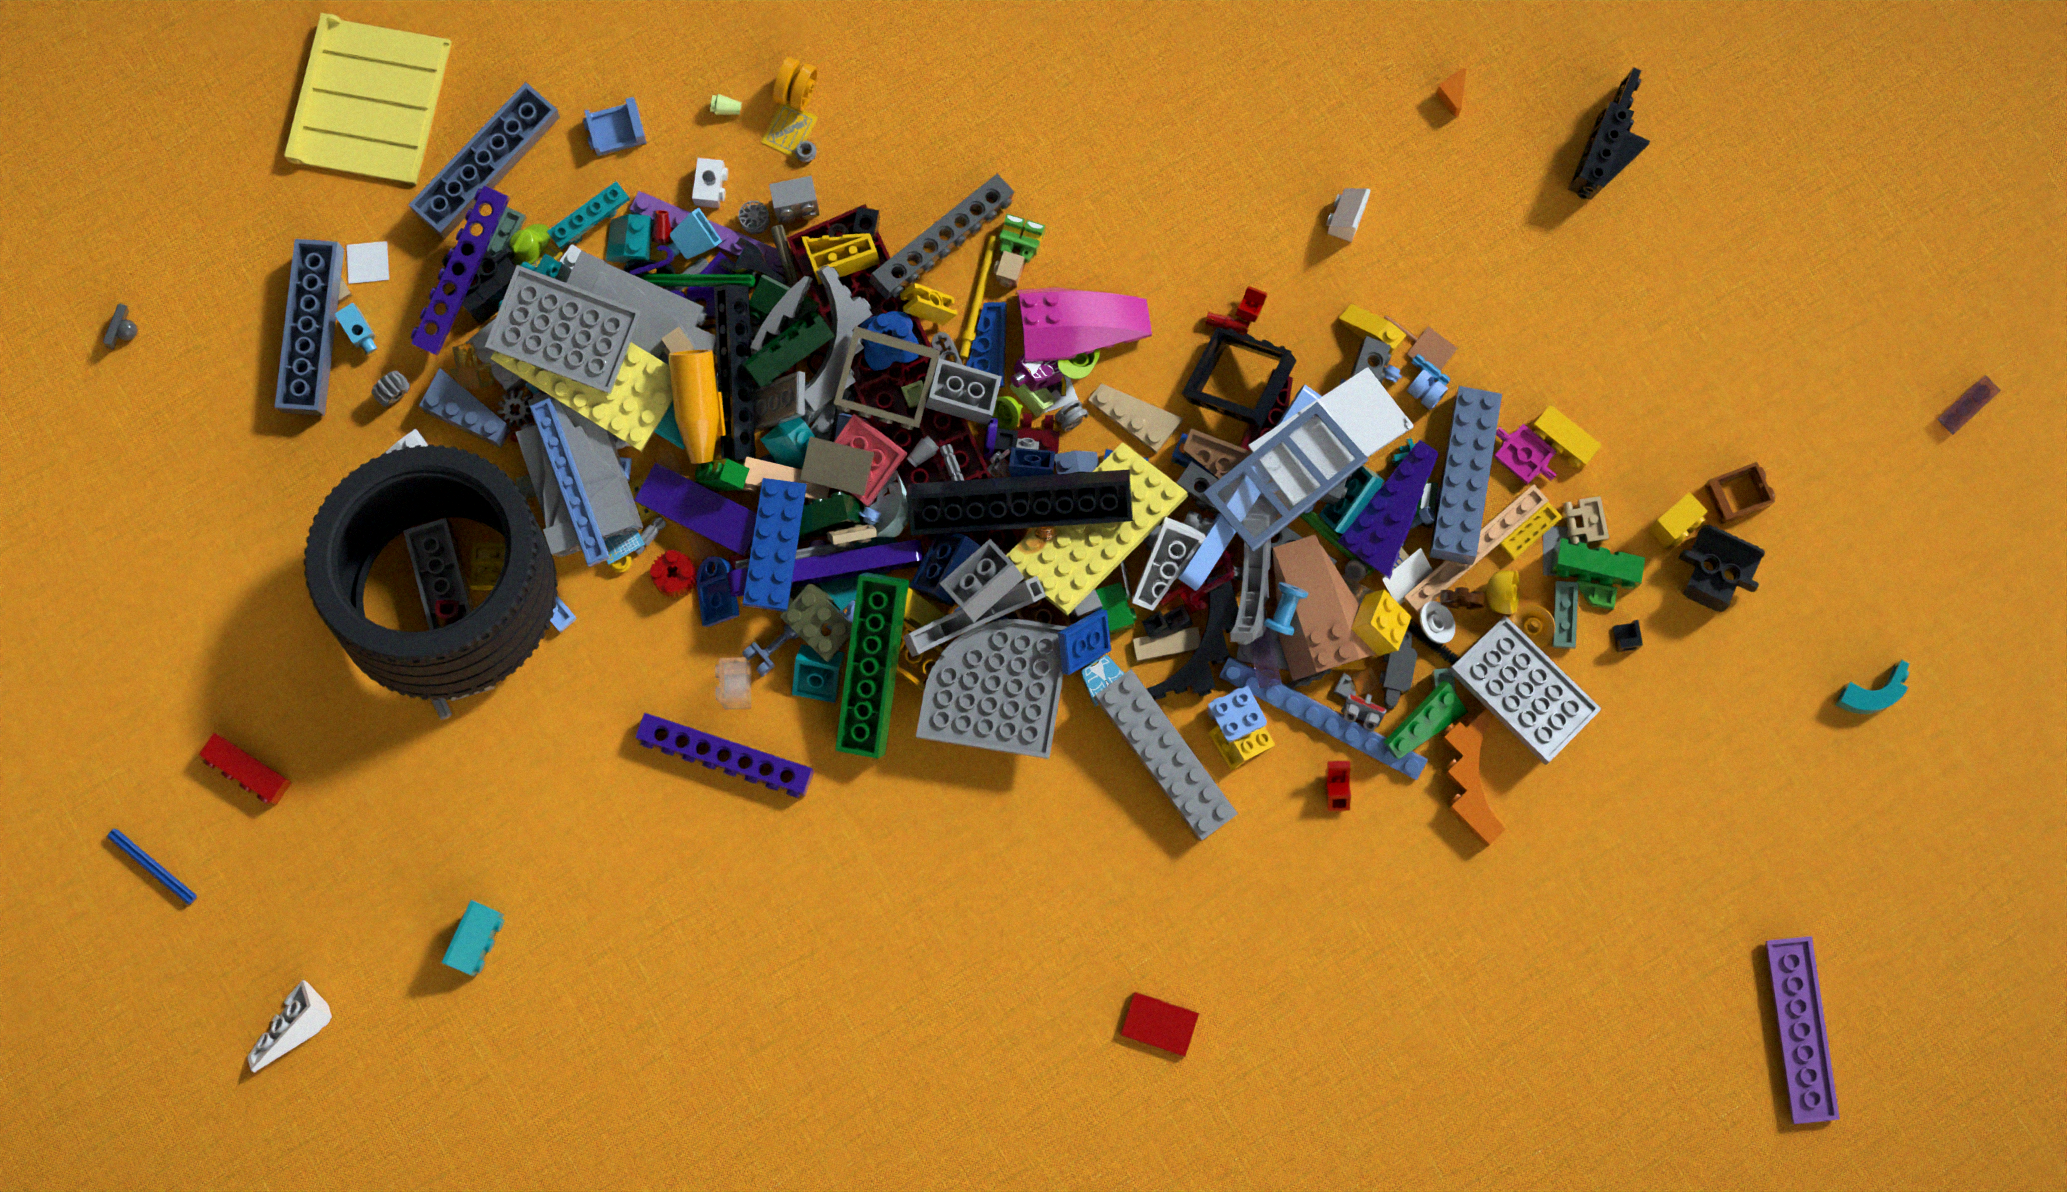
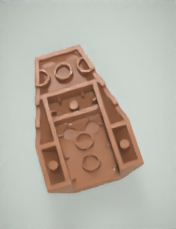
M1316 535L1274 547L1273 561L1277 606L1283 593L1278 589L1279 582L1299 587L1309 593L1307 598L1299 599L1290 625L1295 630L1294 634L1287 635L1279 632V640L1292 680H1298L1333 667L1376 655L1351 629L1360 605Z

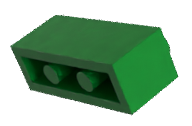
M727 458L701 463L695 470L696 478L694 482L715 492L743 489L750 468Z

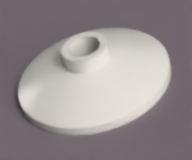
M1430 601L1423 605L1420 611V623L1424 633L1436 643L1444 644L1449 642L1455 634V621L1449 609L1437 601Z

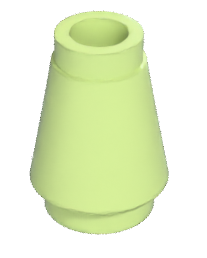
M720 94L718 96L712 95L710 112L715 113V115H740L742 102Z

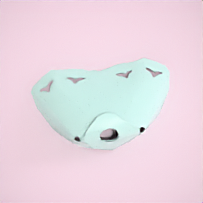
M896 470L877 495V502L869 507L882 513L880 519L883 522H876L873 525L876 528L877 537H896L901 533L909 520L907 492ZM889 488L890 494L884 496V494L887 493V489Z

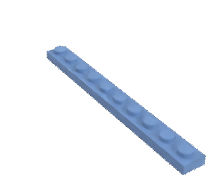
M1229 656L1219 675L1220 678L1239 688L1249 686L1252 694L1415 780L1418 779L1428 759L1413 751H1410L1400 759L1393 757L1384 744V741L1387 739L1386 737L1375 731L1365 729L1363 725L1357 722L1344 720V715Z

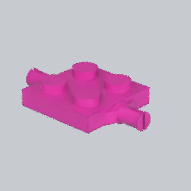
M1522 424L1516 432L1510 435L1501 427L1496 430V436L1504 442L1494 458L1522 482L1528 485L1535 476L1543 474L1550 482L1555 478L1557 474L1551 471L1547 465L1556 451L1526 425Z

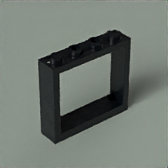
M1217 327L1188 380L1182 395L1190 404L1261 428L1297 360L1292 355V351L1284 346L1277 347L1267 340L1259 341L1249 334L1240 335L1231 328L1225 330ZM1227 344L1280 361L1254 410L1202 392Z

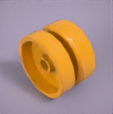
M787 57L776 78L773 100L781 104H787L790 101L792 108L804 111L811 100L816 86L818 67L808 63L801 67L800 60Z

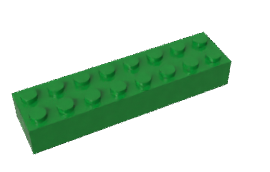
M872 573L860 574L858 577L835 751L877 759L886 753L909 580Z

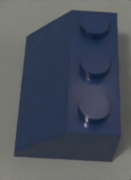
M958 533L936 534L909 587L940 603L953 606L955 601L939 583L981 546L966 535Z

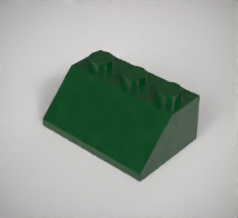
M763 274L749 301L750 321L761 326L775 305L791 288ZM805 296L796 318L787 316L780 334L809 311L818 314L820 303Z

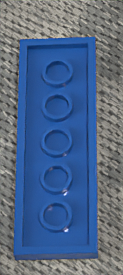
M768 478L762 479L743 606L788 611L807 484Z

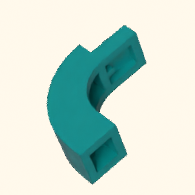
M1904 660L1895 663L1886 684L1880 690H1866L1849 682L1844 685L1835 705L1857 714H1872L1888 708L1896 703L1908 689L1907 686L1901 683H1904L1909 675V671H1907L1909 663Z

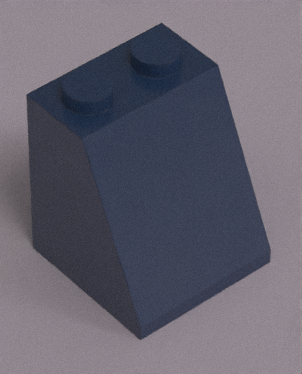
M1011 447L1009 462L1011 477L1052 475L1054 472L1055 451Z

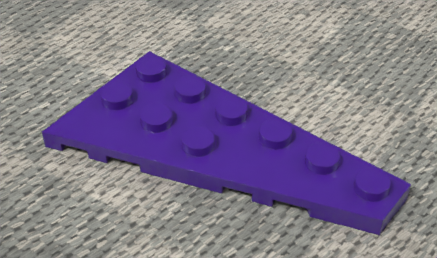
M1421 440L1416 443L1338 541L1340 546L1389 580L1393 573L1394 564L1399 558L1402 543L1406 540L1416 514L1419 499L1423 496L1424 486L1431 475L1438 457V452Z

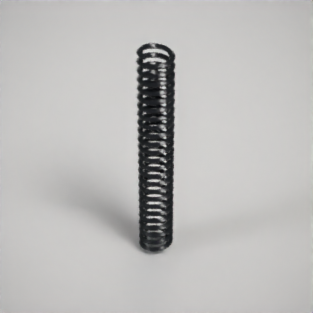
M1413 619L1410 620L1407 628L1408 632H1411L1414 637L1417 636V639L1422 641V644L1425 643V646L1428 645V648L1431 647V650L1436 652V655L1439 654V657L1445 658V661L1450 663V666L1460 659V656L1457 657V654L1446 648V645L1443 646V644L1436 643L1428 638L1421 626L1415 625V622L1412 623Z

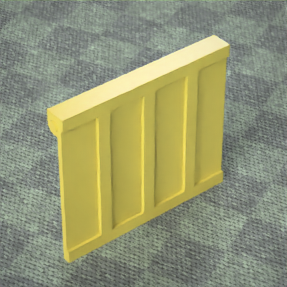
M321 13L284 155L289 163L311 165L417 185L452 44L451 40L343 21L336 15Z

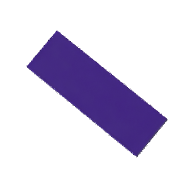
M655 462L634 501L746 558L752 547L757 513Z

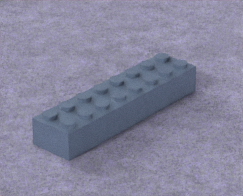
M525 82L409 204L412 212L440 237L445 239L465 218L469 208H474L476 203L474 197L479 188L482 189L484 185L493 189L560 118L558 110Z
M295 239L275 400V408L282 413L325 416L336 324L334 313L337 312L344 255V248L335 241Z
M1463 386L1458 387L1454 399L1429 557L1473 565L1477 557L1502 399L1501 393Z

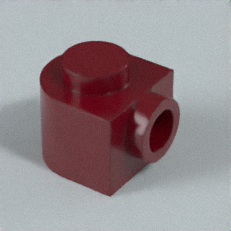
M449 599L436 600L437 624L441 628L459 620V601Z

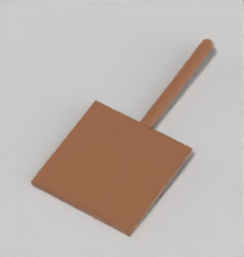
M1384 316V319L1393 323L1406 336L1416 342L1407 353V356L1411 359L1420 354L1425 358L1426 362L1429 361L1441 371L1458 349L1429 326L1418 339L1390 317Z

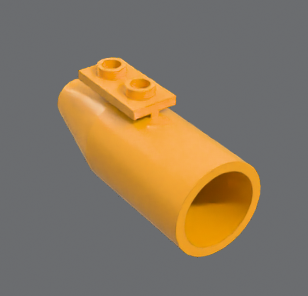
M697 349L669 353L675 421L690 462H711L714 457L716 436L726 435L721 392H717L713 350Z

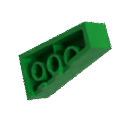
M1561 538L1554 547L1550 573L1556 574V577L1569 578V576L1586 582L1595 580L1600 581L1599 584L1606 586L1619 584L1622 588L1633 590L1635 587L1638 588L1642 583L1645 557L1619 551L1610 554V550L1603 547L1588 549L1586 543L1568 544L1569 539Z

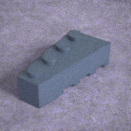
M439 368L419 405L422 410L477 438L502 448L511 431L509 426Z

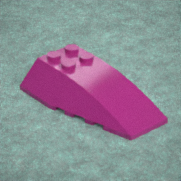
M1060 287L1016 290L1017 305L1021 313L1025 362L1075 358L1076 354L1084 352L1089 354L1093 353L1094 349L1102 347L1107 349L1114 347L1116 343H1129L1152 336L1147 299Z

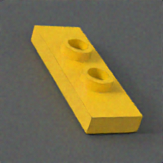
M1546 502L1501 541L1499 546L1514 561L1563 517L1549 502Z

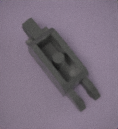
M1411 632L1405 633L1398 651L1384 654L1383 662L1387 664L1385 671L1381 670L1379 683L1382 684L1381 690L1385 691L1384 707L1388 709H1394L1398 704L1397 702H1399L1400 695H1404L1411 688L1417 659V652L1411 648Z

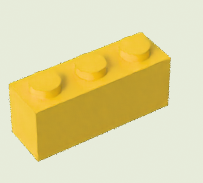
M1551 404L1531 428L1537 436L1550 444V447L1557 454L1564 455L1573 467H1579L1582 470L1602 446V444Z

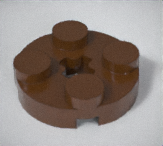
M1464 587L1455 588V592L1452 590L1440 591V603L1444 607L1454 609L1467 607L1466 610L1484 607V592L1470 593L1469 589Z

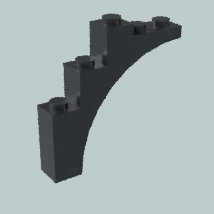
M1227 573L1206 579V585ZM1231 580L1208 592V619L1201 642L1190 660L1176 674L1160 684L1147 688V691L1154 700L1167 697L1166 692L1173 690L1175 694L1188 691L1187 686L1191 687L1192 694L1198 693L1199 697L1212 693L1211 689L1215 688L1208 662L1212 661L1213 665L1225 662L1224 657L1229 656L1222 630H1226V633L1232 631L1239 611Z

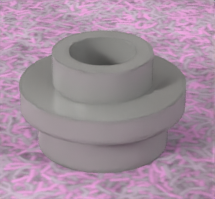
M802 141L796 146L795 153L800 161L810 162L816 157L817 150L812 142ZM804 150L810 151L808 155H804L802 152Z

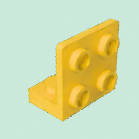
M1219 725L1209 732L1231 771L1238 768L1248 759L1275 746L1265 726L1232 742H1228L1225 739Z

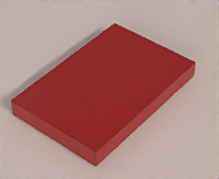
M1135 992L1121 1036L1186 1057L1199 1013Z

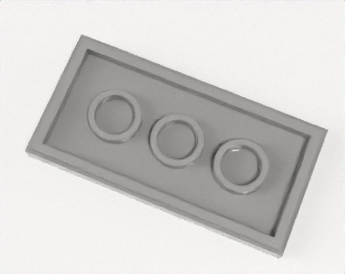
M798 371L774 380V382L766 387L763 385L753 389L755 433L805 415V372Z

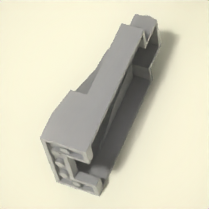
M580 251L566 283L642 311L631 341L633 344L669 365V358L663 350L666 346L661 338L677 327H680L695 348L694 350L711 349L713 350V357L714 355L717 356L716 336L698 328L699 325L704 324L707 318V313H705L707 309L609 265L602 259Z
M544 392L534 394L533 398L528 400L529 406L551 398L554 403L603 539L617 534L624 536L643 529L612 434ZM533 423L524 425L520 431L516 432L545 519L546 529H543L551 555L564 557L579 552L582 549L537 425Z

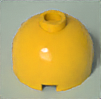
M1506 570L1494 573L1490 577L1488 585L1483 586V592L1485 593V598H1487L1488 605L1497 613L1513 614L1517 611L1519 593H1517L1516 586H1520L1517 571Z

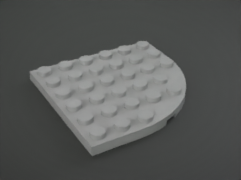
M1004 619L982 624L960 635L942 652L930 671L923 694L916 738L1049 759L1063 680L1058 632L1067 627L1029 620Z

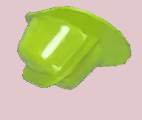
M534 224L525 230H519L514 233L509 241V248L515 255L511 260L512 263L516 266H521L523 262L534 263L551 239L547 233L549 227L544 224Z
M1099 348L1094 349L1093 353L1085 354L1084 352L1076 354L1075 358L1058 360V369L1068 378L1082 379L1087 377L1099 359Z
M1010 396L997 397L992 418L998 419L997 428L1007 430L1015 428L1019 422L1023 405L1018 404ZM978 423L982 429L987 431L988 425Z

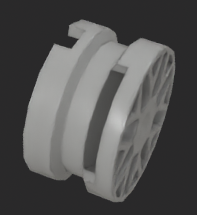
M749 201L741 206L739 219L746 232L750 234L763 233L770 224L767 207L759 201Z
M1077 399L1060 409L1054 418L1057 422H1061V428L1064 432H1067L1081 424L1083 417L1087 418L1089 413L1086 409L1082 408V403Z

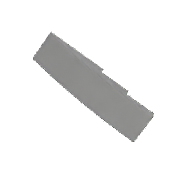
M804 276L781 298L761 325L751 348L757 351L766 345L770 333L780 334L787 316L796 318L813 278Z

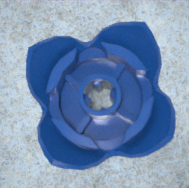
M892 311L880 314L879 316L867 319L860 325V328L885 335L891 334L892 337L919 344L912 332V320L903 312ZM862 339L865 345V360L874 371L884 370L895 361L909 363L916 360L919 356L916 353Z

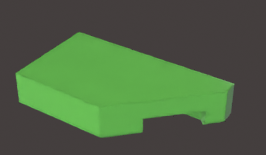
M1580 580L1576 581L1578 582V589L1590 606L1608 610L1614 609L1617 587Z

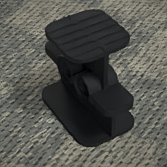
M471 244L465 245L462 250L465 256L471 255L474 251ZM509 247L503 249L495 257H492L486 250L474 276L477 282L474 286L469 287L462 305L477 323H484L499 311V302L504 299L516 268L511 262L515 255ZM448 254L442 259V264L445 268L449 262L447 260ZM457 264L453 269L454 274L457 276L462 275L465 270L463 264ZM494 266L491 272L485 273L487 267ZM455 289L452 290L448 295L454 294Z
M1704 525L1698 531V536L1691 551L1684 549L1679 555V559L1695 566V570L1683 594L1686 598L1698 602L1707 608L1724 612L1729 607L1730 600L1737 586L1750 592L1757 590L1759 583L1752 579L1765 552L1758 546L1730 533H1726L1717 527ZM1704 562H1710L1713 565V570H1707L1704 567ZM1724 572H1731L1734 576V579L1728 580L1725 577Z

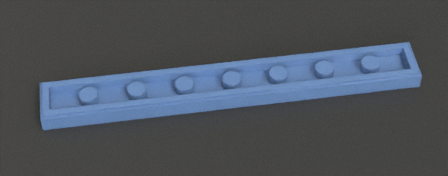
M548 398L531 405L533 417L587 565L591 567L610 559L552 399Z

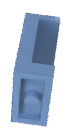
M634 97L627 98V104L590 113L589 109L584 110L586 115L585 118H582L584 127L591 134V137H588V143L591 150L595 149L597 156L647 143Z

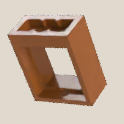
M1758 462L1710 479L1704 485L1721 525L1768 508L1775 502V493L1771 487H1768L1765 480L1766 473L1762 467H1759ZM1750 474L1762 502L1733 513L1721 484Z

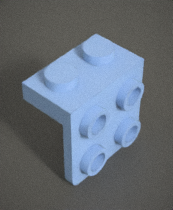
M1249 686L1235 689L1230 694L1216 698L1208 704V714L1211 720H1216L1228 742L1235 741L1267 724V720Z

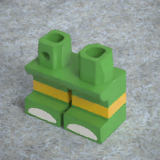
M1006 213L1002 233L999 237L1000 255H1003L1004 251L1012 253L1013 248L1021 250L1019 255L1024 257L1026 263H1029L1033 255L1038 253L1045 235V225L1027 220L1025 224V219Z

